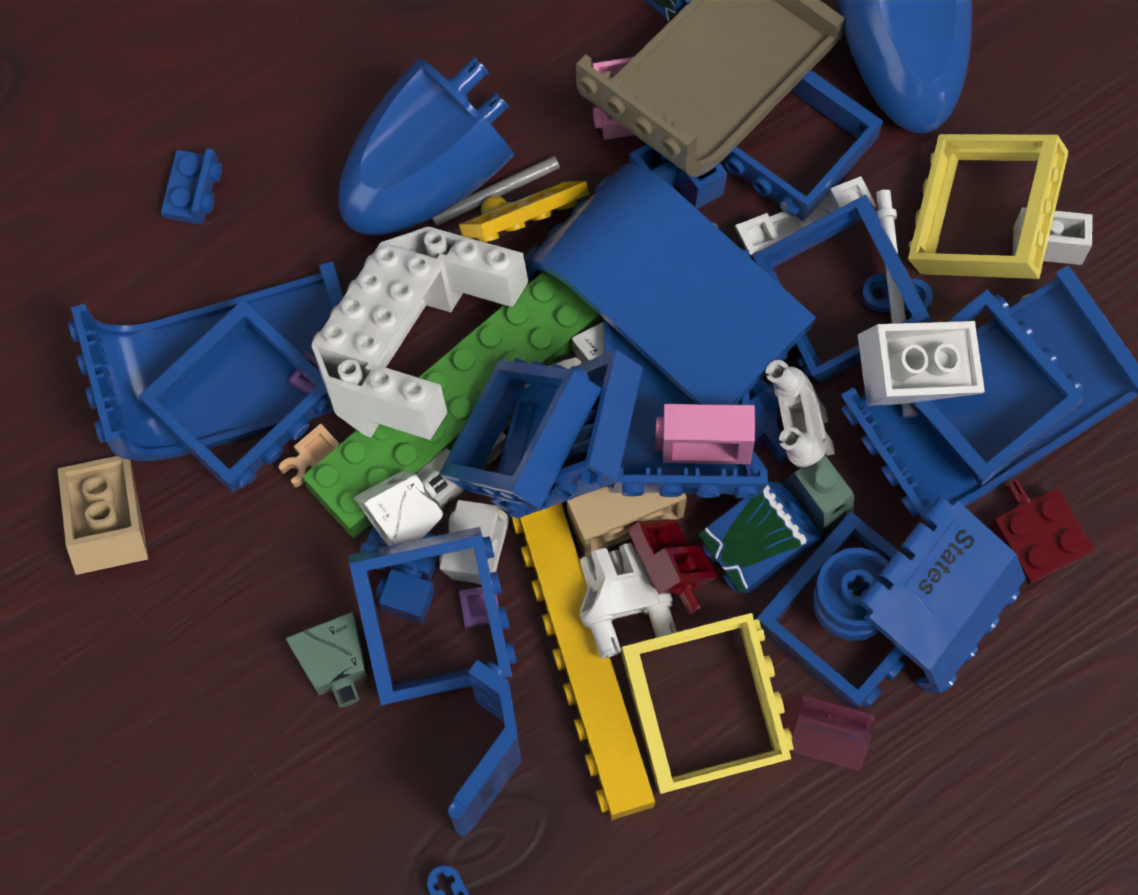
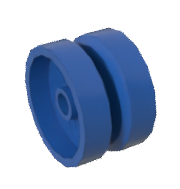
M864 548L844 549L830 556L820 569L812 597L814 614L821 626L833 636L848 641L866 640L880 633L878 629L863 617L867 610L859 601L874 581L880 582L885 587L887 586L879 577V574L889 561L877 552Z

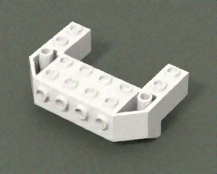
M425 227L381 242L373 255L368 256L364 268L356 280L349 284L347 293L339 305L332 309L330 318L323 329L317 332L313 338L312 350L335 414L368 437H372L379 424L431 440L447 414L441 385L386 367L426 305L452 312L462 294L466 293L513 307L528 283L523 253L432 227Z

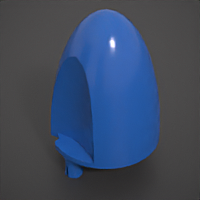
M837 0L839 14L845 17L844 33L852 57L868 91L877 105L895 124L909 132L922 134L938 129L950 117L956 107L966 79L972 39V0Z
M472 56L470 61L452 79L449 77L445 79L430 64L418 57L374 109L350 150L340 179L338 206L342 219L352 230L366 235H385L422 224L443 213L473 193L515 156L509 145L491 125L509 108V105L501 97L499 98L495 91L491 93L492 95L477 110L467 100L466 94L484 76L489 74L488 70L480 62L478 63L475 57Z

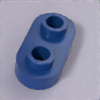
M877 274L869 277L865 281L861 292L863 304L871 311L891 314L886 275ZM911 278L928 311L933 300L931 287L923 280ZM881 292L885 298L882 300L875 299L873 293ZM904 301L905 316H912Z

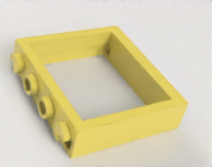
M939 134L935 152L931 153L929 176L923 184L924 196L921 208L916 212L915 216L916 228L913 240L908 244L910 248L908 260L917 271L925 275L1039 279L1068 157V150L1058 135ZM958 160L1038 161L1016 256L936 253Z
M752 613L621 647V655L657 793H666L791 759L789 751L794 749L791 740L793 738L789 728L783 729L779 714L785 712L783 701L779 691L773 692L770 681L771 677H775L773 664L769 655H763L760 642L765 641L764 631L761 629L759 619L754 620ZM740 628L772 750L672 777L640 654Z

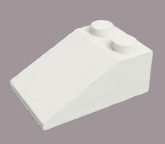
M975 321L877 324L858 334L867 406L905 404L982 394L985 392Z

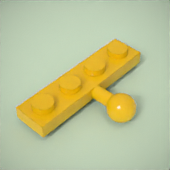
M564 181L515 202H506L504 198L497 195L489 196L482 203L481 216L459 224L461 234L467 238H477L478 241L482 242L499 238L498 232L515 231L525 227V221L529 219L541 220L552 215L551 210L553 209L562 210L576 206L577 199L589 195L587 182Z

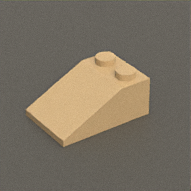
M114 456L58 468L65 541L75 574L78 575L148 560L145 533L131 460Z
M603 487L567 500V520L583 556L587 557L591 556V552L594 550L608 549L632 539L627 529L637 522L678 520L683 518L687 497L685 494L678 497H662L657 493H644L642 496L628 497L623 496L622 493H610L608 487Z

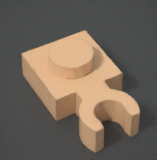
M319 424L293 446L299 455L296 458L291 457L283 460L278 468L282 474L291 468L298 469L299 472L292 478L291 483L294 487H299L304 483L302 476L340 444L322 424Z

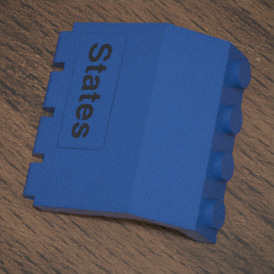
M938 497L923 517L931 528L929 529L923 523H918L901 546L909 557L907 558L904 554L897 551L879 574V577L887 586L885 587L880 582L874 581L859 601L867 610L863 617L924 670L926 677H919L915 684L924 692L930 693L944 692L954 684L957 678L955 673L963 663L968 662L976 654L978 642L984 634H988L996 627L999 622L998 615L1005 606L1010 605L1016 600L1020 594L1019 587L1026 579L1017 554L958 500L949 503L946 499Z
M477 660L468 672L471 675L469 679L473 683L471 687L474 690L473 696L476 697L475 702L504 721L505 728L448 808V814L457 835L461 837L467 836L472 828L476 826L522 762L510 685L505 679L508 674L490 661L487 665H484Z

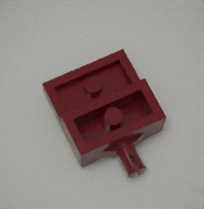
M1016 480L1014 483L1012 482L1006 486L1016 506L1011 511L995 518L990 527L993 533L1017 554L1028 586L1091 555L1095 551L1059 488L1042 496L1029 498L1020 480Z
M676 520L637 522L627 530L632 538L633 549L641 557L648 572V580L652 587L657 590L658 595L677 594L681 597L688 615L700 611L702 606L694 591L718 577L702 545L688 546Z

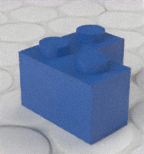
M648 144L630 153L629 164L641 166L659 176L669 185H676L688 202L696 209L724 194L727 172L720 163L701 176L691 177Z

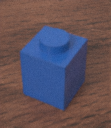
M391 569L388 579H381L377 588L376 598L380 599L379 606L381 611L423 625L435 590L432 582Z

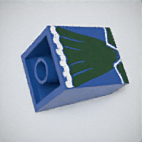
M768 481L767 486L760 495L753 498H744L699 533V536L704 541L702 548L706 555L712 561L720 563L725 570V573H723L725 581L734 591L739 590L740 593L753 592L814 551L826 540L786 483Z

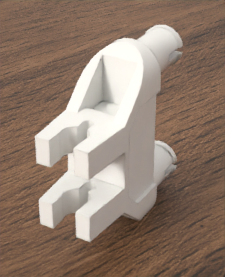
M782 360L771 362L767 366L766 374H769L767 379L773 383L775 396L778 397L784 426L779 440L783 442L780 445L786 450L789 460L797 467H807L818 462L825 454L827 456L835 454L833 441L824 428V423L828 422L826 409L819 401L808 377L798 368L788 367Z
M632 543L623 544L619 547L620 550L611 551L610 553H608L607 548L594 550L591 552L592 556L580 559L588 588L581 605L580 618L583 626L591 628L600 659L609 658L622 652L612 624L614 619L644 613V615H649L656 638L677 633L669 609L673 602L671 594L658 595L657 590L650 584L647 577L648 572L641 557L634 551Z

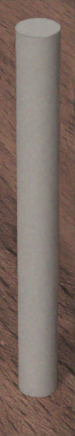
M552 156L467 196L431 219L435 226L441 225L481 206L483 201L489 196H502L559 169V163L555 156Z

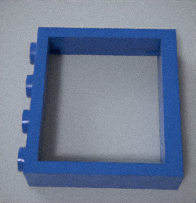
M812 70L800 80L791 92L858 140L807 197L738 147H735L721 161L732 175L741 176L752 184L757 193L762 196H768L778 203L786 214L796 216L803 222L828 195L830 188L835 187L878 139L883 123L880 118Z
M866 194L753 255L756 263L783 287L774 267L863 220L912 315L910 319L902 323L933 322ZM807 333L794 345L798 346L802 357L798 358V362L803 368L807 377L813 376L819 384L861 363L859 345L824 364L821 363Z
M988 289L948 322L971 321L986 309L1066 398L987 463L931 400L909 403L918 416L981 487L1077 409L1084 399L1081 393L1084 389L1078 380L1071 374L1068 376L1063 374L1057 367L1059 361L1056 356L1046 347L1041 349L1033 340L1035 335L1030 327L1022 320L1017 323L1008 313L1011 311L1008 303L999 294L993 296Z
M244 299L138 396L142 407L232 494L239 488L242 489L248 483L251 485L257 477L256 472L265 463L270 465L275 462L283 452L282 447L291 438L293 440L300 438L308 429V422L316 414L320 416L328 411L327 407L331 404L320 371ZM252 326L316 388L229 470L164 406L247 328Z
M617 349L577 365L576 367L588 372L589 380L602 389L598 395L600 400L586 460L560 469L540 509L496 498H491V502L507 511V515L521 518L617 483L643 367ZM530 385L522 389L513 411L498 470L499 474L513 477L558 389Z
M515 358L514 361L498 360L439 472L440 475L465 491L540 509L602 389L589 380L588 372L576 366H572L569 370L555 363L548 367L538 361H533L532 364H529L518 358ZM525 384L558 389L513 477L481 470Z
M850 511L757 619L760 621L764 635L856 712L862 704L869 708L878 698L882 691L877 686L885 677L892 681L905 666V663L901 661L905 653L895 646L858 690L777 622L819 575L821 567L830 556L838 553L853 535L887 561H890L898 551Z
M480 527L349 555L350 570L381 705L467 687L473 683L470 682L469 678L471 675L468 674L471 668H466L393 685L368 570L460 550L474 549L498 661L494 662V664L508 674L507 677H512L510 664H515L517 661L513 643H505L503 629L509 628L505 606L498 608L495 594L502 593L497 571L490 573L488 559L494 558L490 536L483 537Z

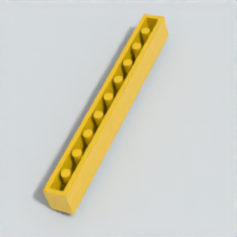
M562 504L553 505L521 518L511 517L516 534L523 533L526 546L521 547L526 568L533 566L537 579L531 581L536 601L544 600L547 614L541 616L547 636L554 635L558 648L553 649L552 652L558 671L565 669L569 683L563 684L568 705L576 704L580 718L574 719V724L579 740H587L590 754L585 755V760L590 776L597 775L602 788L596 791L601 812L609 811L611 820L653 808L655 799L610 657L599 658V652L591 628L583 626L580 618L581 605L588 588Z

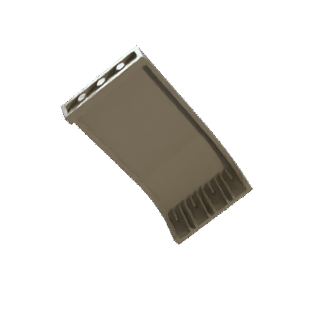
M691 0L611 79V72L607 71L602 75L591 67V58L585 54L576 63L577 90L580 95L691 177H698L717 166L837 44L843 36L845 17L820 0Z

